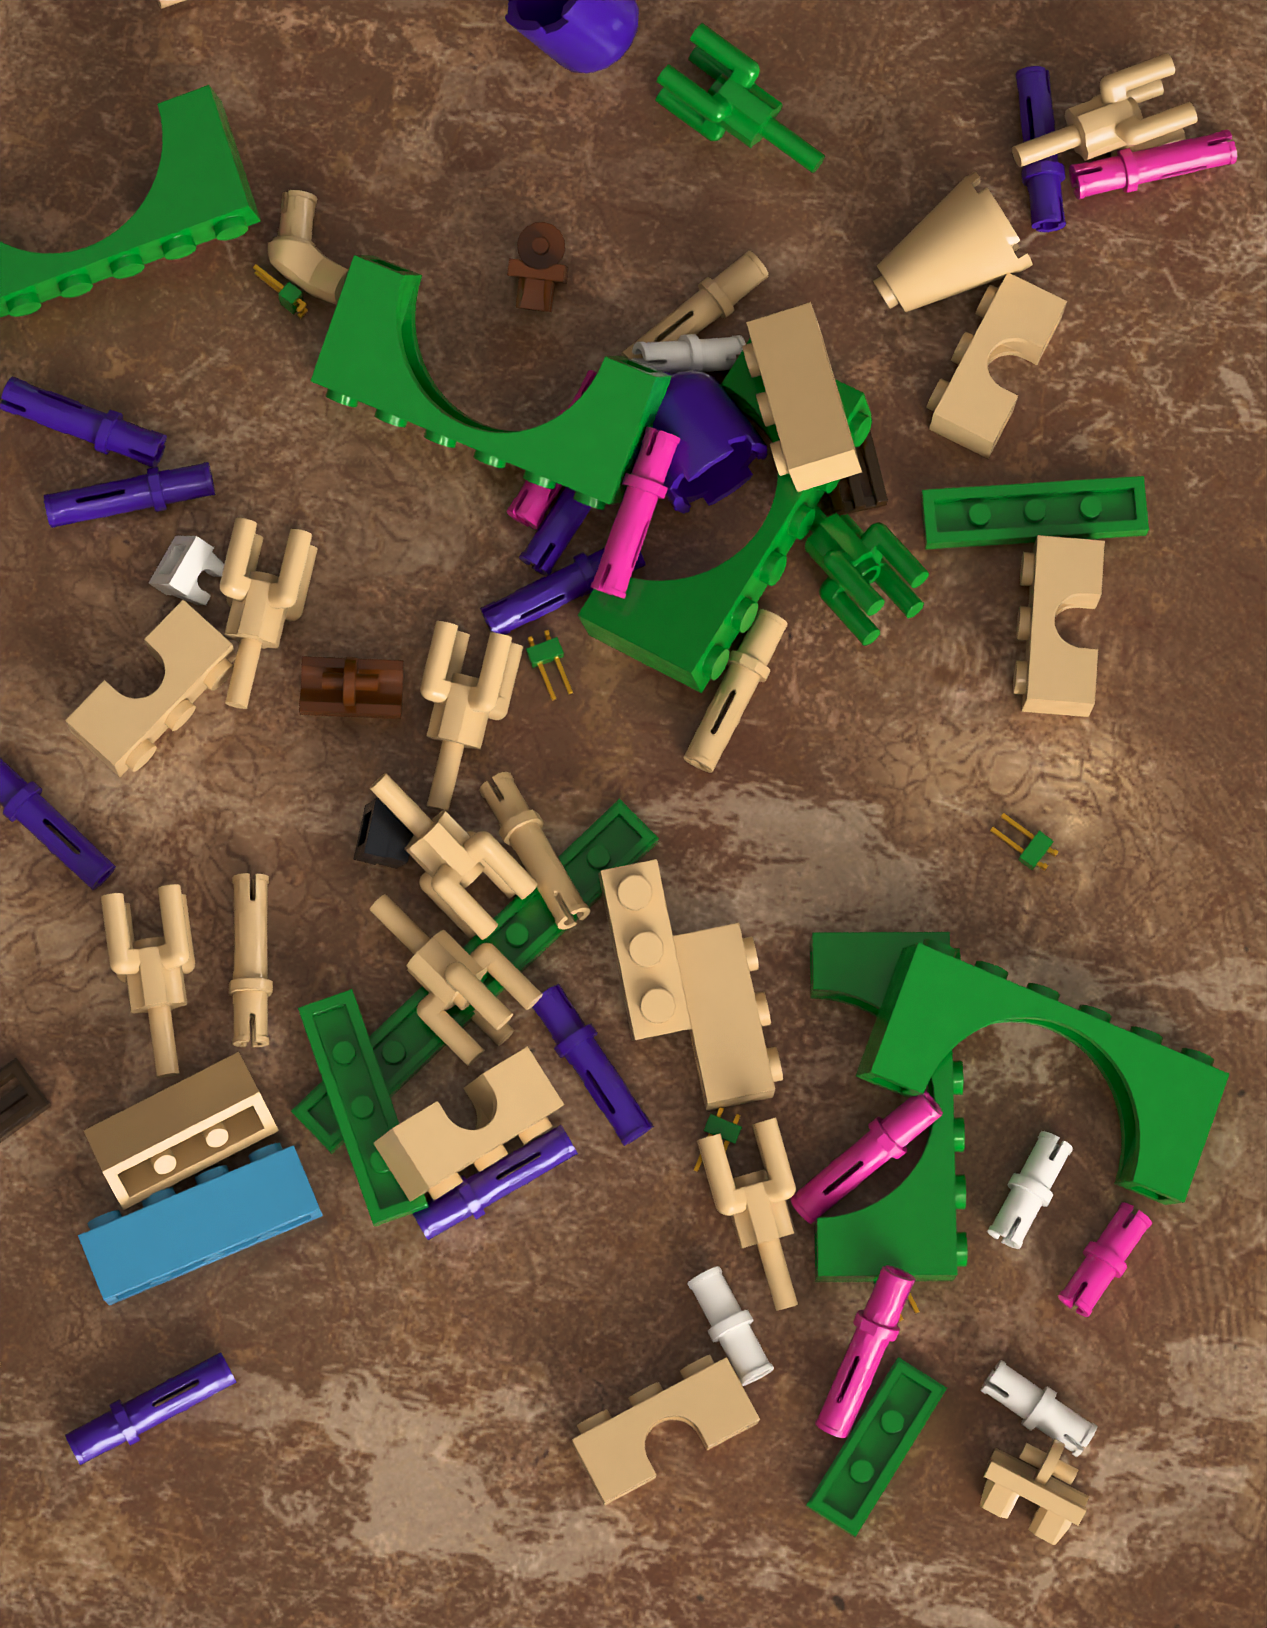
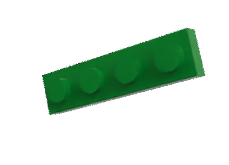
M1144 476L927 489L921 492L925 549L1035 543L1037 535L1100 539L1146 536L1149 531Z
M350 989L299 1007L298 1010L373 1226L375 1227L428 1208L424 1194L411 1202L409 1201L373 1144L389 1130L399 1125V1121L353 990Z

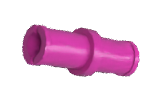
M1122 1202L1119 1205L1118 1211L1097 1242L1090 1241L1083 1250L1086 1258L1064 1290H1061L1058 1295L1059 1300L1068 1308L1072 1309L1074 1304L1078 1306L1076 1313L1081 1316L1089 1317L1093 1307L1114 1277L1120 1278L1127 1269L1125 1260L1146 1229H1149L1152 1225L1149 1217L1140 1210H1138L1134 1217V1214L1131 1213L1134 1210V1206Z

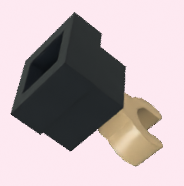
M375 798L364 807L353 860L398 869L409 860L410 854L405 850V847L409 844L414 834L379 798Z

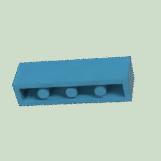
M281 1143L270 1144L252 1152L248 1156L250 1164L230 1172L227 1165L215 1167L195 1177L197 1183L195 1187L178 1194L175 1193L173 1187L153 1193L149 1198L141 1201L144 1208L122 1217L120 1210H114L90 1220L87 1223L90 1231L78 1235V1238L103 1300L110 1306L322 1217L323 1214L294 1145L283 1149Z

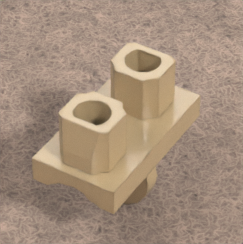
M1054 1438L1047 1452L1026 1443L1019 1456L1021 1460L995 1448L987 1463L984 1474L987 1480L980 1506L999 1517L1007 1519L1019 1495L1039 1505L1029 1524L1028 1530L1048 1543L1056 1545L1069 1529L1071 1523L1079 1526L1086 1513L1087 1508L1085 1506L1089 1496L1051 1477L1052 1475L1071 1485L1078 1472V1469L1059 1460L1065 1444ZM1023 1461H1025V1462H1027V1463H1029V1464H1031V1465L1037 1467L1038 1469H1036V1468H1034V1467H1032V1466H1030V1465L1024 1463Z

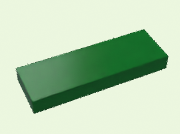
M897 1357L812 1494L806 1507L855 1538L947 1387Z

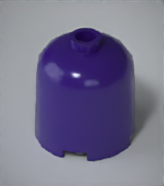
M508 0V14L505 15L506 21L565 69L575 73H594L610 67L621 59L632 45L638 31L639 8L636 0Z
M698 370L678 372L671 375L669 386L652 426L658 432L662 430L681 438L663 486L668 488L665 495L674 510L681 513H688L691 508L689 503L700 498H704L708 506L732 494L753 476L748 468L749 464L756 457L758 460H764L768 455L767 445L723 385L715 377Z

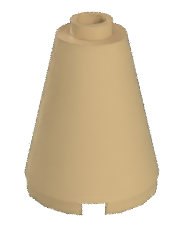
M974 171L966 176L877 265L882 276L875 279L873 283L890 309L900 304L906 313L1005 278L1007 273L1016 274L1033 265L1028 253L1019 259L1014 252L1020 249L1017 244L1020 242V239L989 189L986 187L979 193L975 190L974 187L980 184V176L977 172Z

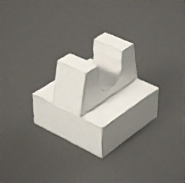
M175 536L148 584L165 595H173L196 605H206L211 595L199 587L197 578L203 570L211 576L221 577L224 563L212 552L214 547L199 537Z

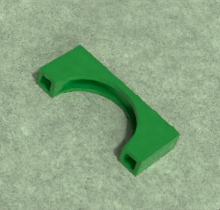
M210 85L157 104L162 124V152L157 175L141 206L114 233L88 247L63 253L29 252L0 241V318L7 315L13 317L29 315L39 310L42 302L58 296L72 298L83 295L93 288V283L112 276L116 279L134 276L142 272L145 268L144 265L164 257L168 260L186 257L196 250V245L215 238L221 241L237 238L248 231V226L261 222L222 101Z
M354 255L311 378V382L328 388L325 395L327 398L350 407H357L358 402L376 408L374 417L394 426L405 428L407 422L426 429L424 438L434 443L455 448L456 443L459 442L476 449L473 457L485 464L497 468H505L506 463L515 465L525 470L523 478L533 484L549 489H555L556 483L575 490L573 499L584 505L605 510L606 504L621 503L626 490V486L622 485L625 473H632L645 434V428L653 426L654 419L669 386L671 375L624 356H605L597 375L584 394L570 408L549 422L523 431H509L482 424L458 410L448 401L432 380L424 364L419 349L415 322L416 301L422 275L374 255Z
M742 350L722 385L743 414L754 421L765 432L772 443L780 441L776 425L765 426L756 398V394L766 391L762 376L751 377ZM835 379L854 446L859 447L866 439L872 425V415L863 392ZM778 473L775 497L763 525L744 548L721 565L695 576L665 581L643 580L631 577L625 599L594 589L578 614L588 635L702 693L709 680L717 679L724 671L729 660L730 652L728 649L739 632H746L754 622L758 612V600L768 585L773 586L779 581L786 567L787 553L796 538L801 540L807 535L815 519L814 509L825 492L831 493L838 485L840 479L797 492L790 473L782 476Z
M812 932L809 943L810 999L842 1002L866 1011L877 1018L902 948L918 942L923 944L924 939L936 940L950 946V932ZM954 948L957 951L955 958L961 960L960 948ZM952 1050L938 1065L928 1082V1093L938 1103L943 1114L929 1126L928 1137L922 1156L910 1175L889 1195L864 1209L845 1215L816 1219L814 1224L815 1282H873L878 1279L882 1266L886 1265L899 1268L915 1277V1282L953 1281L958 1275L957 1267H967V1233L957 1232L956 1209L966 1208L965 1174L955 1175V1152H964L965 1124L963 1117H954L953 1096L963 1095L964 1074L963 1062L953 1061Z
M924 939L923 944L918 942L902 948L855 1075L856 1077L909 1098L924 1094L930 1078L945 1056L958 1043L983 1027L996 1023L1011 1022L1025 1023L1051 1030L1075 1044L1092 1060L1112 1092L1121 1129V1155L1114 1184L1164 1205L1185 1202L1229 1077V1073L1213 1067L1214 1059L1211 1056L1189 1048H1182L1179 1053L1161 1045L1163 1037L1153 1031L1136 1026H1131L1130 1030L1127 1031L1111 1024L1112 1016L1101 1009L1088 1005H1079L1077 1010L1058 1002L1060 994L1046 986L1028 983L1025 988L1007 980L1009 973L994 964L984 961H976L975 966L955 958L957 951L942 942Z

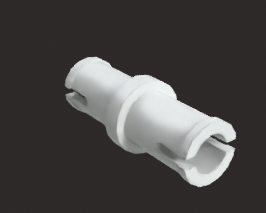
M696 334L681 335L678 341L636 342L632 353L634 355L642 354L643 358H632V360L661 372H670L671 374L693 370L701 372L726 371L732 368L737 360L736 355L742 352V346L746 345L741 335L699 339Z
M1041 1131L1038 1141L1020 1174L1014 1173L1007 1185L1011 1191L995 1221L987 1231L995 1239H998L1000 1235L1003 1236L1001 1243L1015 1249H1020L1023 1244L1022 1241L1040 1207H1047L1053 1197L1050 1189L1068 1155L1073 1151V1147L1066 1141H1062L1061 1145L1056 1144L1060 1137Z
M719 1266L711 1268L691 1279L687 1284L695 1294L711 1325L708 1334L713 1342H720L742 1386L748 1385L773 1371V1365L769 1363L750 1327V1324L753 1322L752 1316L748 1310H741L722 1275L721 1268Z
M1000 1360L995 1366L996 1370L991 1371L980 1391L984 1394L987 1393L1023 1418L1021 1425L1030 1431L1036 1427L1053 1440L1055 1438L1063 1442L1065 1448L1071 1451L1072 1455L1078 1457L1083 1452L1084 1448L1082 1446L1086 1447L1089 1444L1098 1426L1090 1423L1055 1399L1057 1392L1048 1386L1042 1390L1007 1366L1003 1360Z

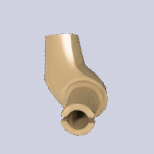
M288 190V193L283 192L278 234L271 242H268L267 246L269 261L286 279L311 296L337 305L349 269L327 258L311 241L317 197L312 193L300 190Z

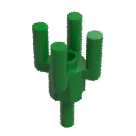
M701 23L690 38V41L696 47L691 52L688 61L716 81L707 92L668 64L657 78L656 82L663 88L658 93L655 101L709 141L720 140L727 131L751 149L762 138H765L808 171L814 173L822 164L825 155L776 120L783 105L756 85L755 81L760 73L758 63L704 23Z
M816 506L814 509L815 519L810 529L812 535L806 540L805 551L828 575L819 588V595L862 645L867 646L880 635V630L868 616L877 613L885 603V600L870 585L871 583L875 582L907 618L917 615L924 606V602L884 560L883 556L912 588H916L924 583L929 576V572L885 524L880 522L873 523L864 532L848 514L838 515L835 513L827 517Z

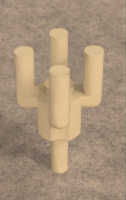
M1166 53L1104 76L1099 85L1101 94L1093 97L1090 101L1068 108L1065 111L1067 127L1013 146L1012 153L1016 164L1019 167H1023L1074 148L1075 152L1080 154L1084 161L1108 152L1111 153V157L1117 156V150L1130 148L1132 152L1186 140L1183 127L1197 122V114L1191 102L1144 119L1138 103L1163 95L1164 89L1161 79L1175 73V66L1171 56Z
M235 518L220 580V590L227 596L226 601L230 607L224 636L239 642L225 704L240 709H247L261 648H278L285 620L296 621L302 616L318 550L317 547L310 545L311 533L299 529H290L279 577L265 572H258L256 568L263 537L255 534L257 523L245 518Z
M436 621L420 686L421 695L425 699L434 702L427 737L442 742L427 806L449 811L464 748L481 750L488 718L501 720L508 712L523 646L512 643V637L490 632L479 678L461 674L470 634L457 631L458 625Z
M387 773L381 775L371 785L370 790L414 834L405 850L426 871L419 880L421 889L469 939L477 934L481 940H484L498 926V923L465 890L482 872L509 899L515 894L524 899L538 886V883L489 832H466L446 810L441 811L431 820Z
M179 884L165 885L158 888L164 937H152L135 941L130 903H125L124 894L112 893L101 896L110 967L121 982L127 983L130 1012L148 1013L157 1078L172 1077L180 1074L171 1010L187 1005L183 975L189 974L195 967L186 895L181 893V886Z
M386 894L382 895L371 906L370 911L414 954L406 965L408 967L407 971L429 992L417 1006L418 1016L467 1066L472 1065L485 1050L446 1012L448 1009L457 1005L460 1010H464L471 1004L475 1008L473 1011L475 1014L471 1019L497 1046L503 1044L514 1032V1029L507 1023L513 1016V1013L480 981L487 971L526 1010L533 1007L543 994L493 944L482 943L469 955L445 930L438 932L430 939Z
M772 1118L752 1125L764 1166L763 1170L733 1178L721 1134L699 1139L697 1143L715 1207L719 1213L731 1215L740 1248L757 1244L776 1311L798 1305L779 1239L780 1237L796 1233L786 1200L794 1195L796 1186L777 1119Z

